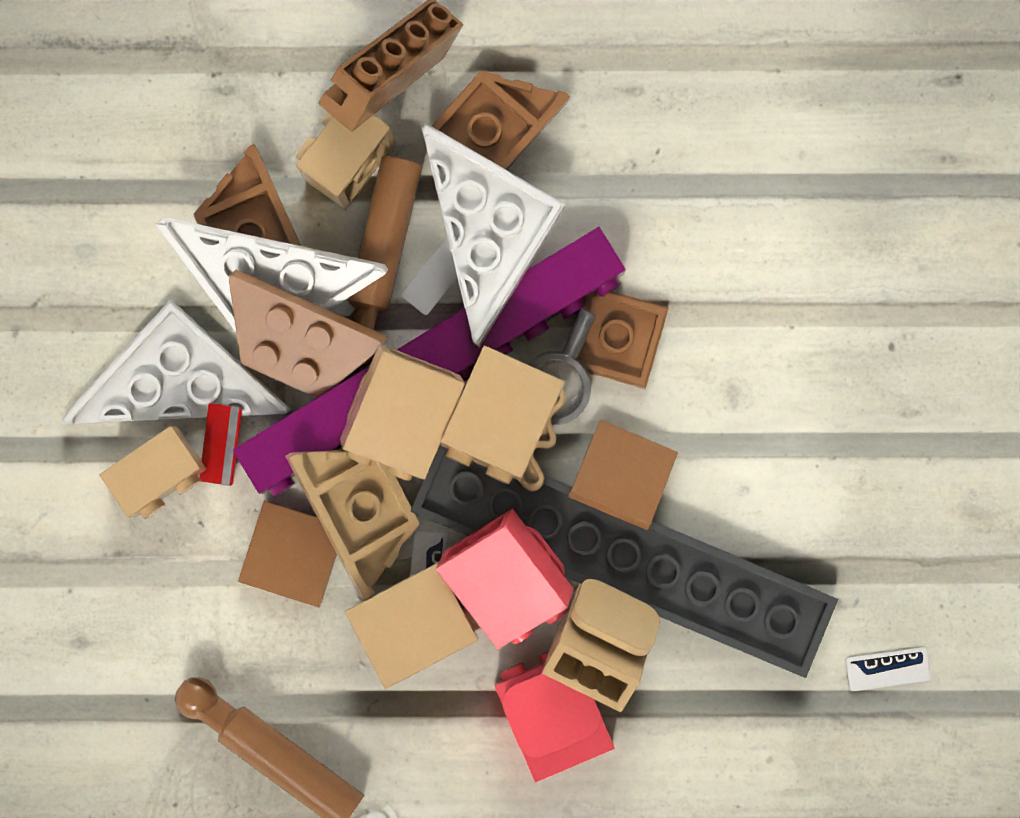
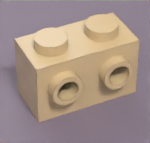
M169 426L100 473L99 476L127 517H137L141 514L143 519H147L166 506L162 499L174 491L182 495L201 482L198 475L207 468L179 427Z

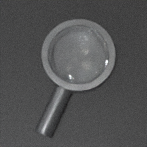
M583 308L579 311L562 352L549 351L534 357L527 364L565 381L562 389L565 392L566 401L564 406L551 418L552 425L565 424L574 420L584 411L589 402L591 379L586 367L577 358L596 314Z

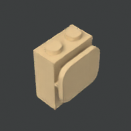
M379 343L369 370L363 376L347 414V423L340 438L342 449L347 451L346 456L364 465H371L372 460L388 466L387 472L404 480L410 481L412 476L425 480L465 382L459 374Z
M483 346L440 441L441 446L448 449L445 456L466 466H470L472 460L488 467L486 475L506 484H510L512 478L521 481L565 381L487 346Z
M439 562L345 611L384 689L399 683L479 639L476 630L481 627L465 607L463 608L458 597L437 572L436 567Z
M587 579L582 584H578L570 599L568 612L559 621L542 674L622 712L640 683L647 654H649L655 643L660 618L657 612L648 604L604 582Z

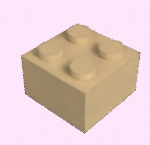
M327 112L322 122L326 125L316 139L310 137L302 145L296 156L300 160L296 167L306 182L346 211L379 167L381 157L387 156L396 143L391 128L375 115L351 132Z

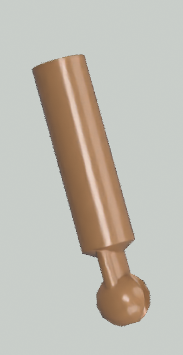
M391 156L381 157L357 257L385 264L388 271L385 275L347 299L355 308L353 321L372 330L375 327L377 314L389 310L422 171V166L415 162ZM374 355L371 356L368 360H366L363 364H361L359 368L370 364L374 358Z
M191 677L185 680L177 689L175 702L183 716L191 719H200L219 733V743L321 818H349L363 799L364 794L245 706L236 709L219 697L215 687L209 680L201 677Z

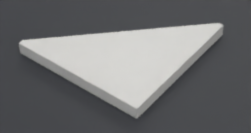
M424 123L422 132L473 343L480 347L566 207L564 203Z
M163 217L155 224L235 331L229 278L236 269L327 310H330L376 281L388 271L385 264L167 217Z
M170 300L60 420L64 424L69 425L207 418L209 403L240 407L242 409L241 416L289 414L292 409L173 300Z

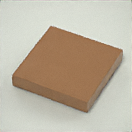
M597 291L586 296L583 299L586 307L583 309L595 313L596 317L577 359L583 363L589 374L646 389L669 308L612 291L603 297H600ZM565 362V367L575 369L572 365Z
M599 420L568 497L648 530L678 452L608 422Z
M264 500L238 582L319 608L337 553L318 517Z

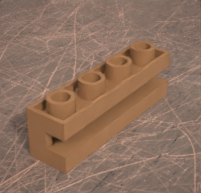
M427 0L340 65L331 78L334 85L324 92L318 104L348 130L353 132L443 60L464 24L436 0Z

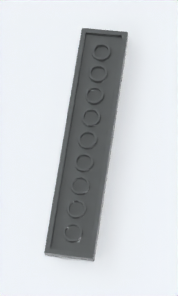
M441 444L439 445L410 512L469 536L513 508L523 523L537 530L565 568L566 578L581 584L587 579L604 582L648 604L661 618L804 678L807 677L838 602L837 598L652 521L649 529L645 530L568 497L571 486L545 475L544 484L534 492L524 489L519 481L512 478L510 484L503 483L486 475L485 473L488 468L476 464L474 461H471L470 466H466L446 457L445 454L448 449L442 447Z

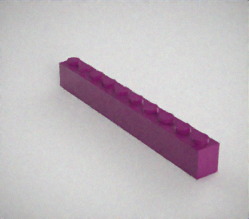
M597 227L526 271L480 347L473 343L464 308L398 348L397 351L459 374L463 381H466L473 371L483 346H487L505 355L510 354L513 351L511 343L523 336L526 337L527 341H531L550 329L546 323L547 321L559 314L564 319H567L579 312L581 308L586 307L583 302L586 296L597 291L599 296L603 297L622 285L619 278L624 275L626 269L601 228ZM369 367L232 450L258 494H266L270 491L273 497L295 485L292 479L295 474L285 457L289 453L332 451L342 447L340 438L347 423V414L361 380L368 372Z

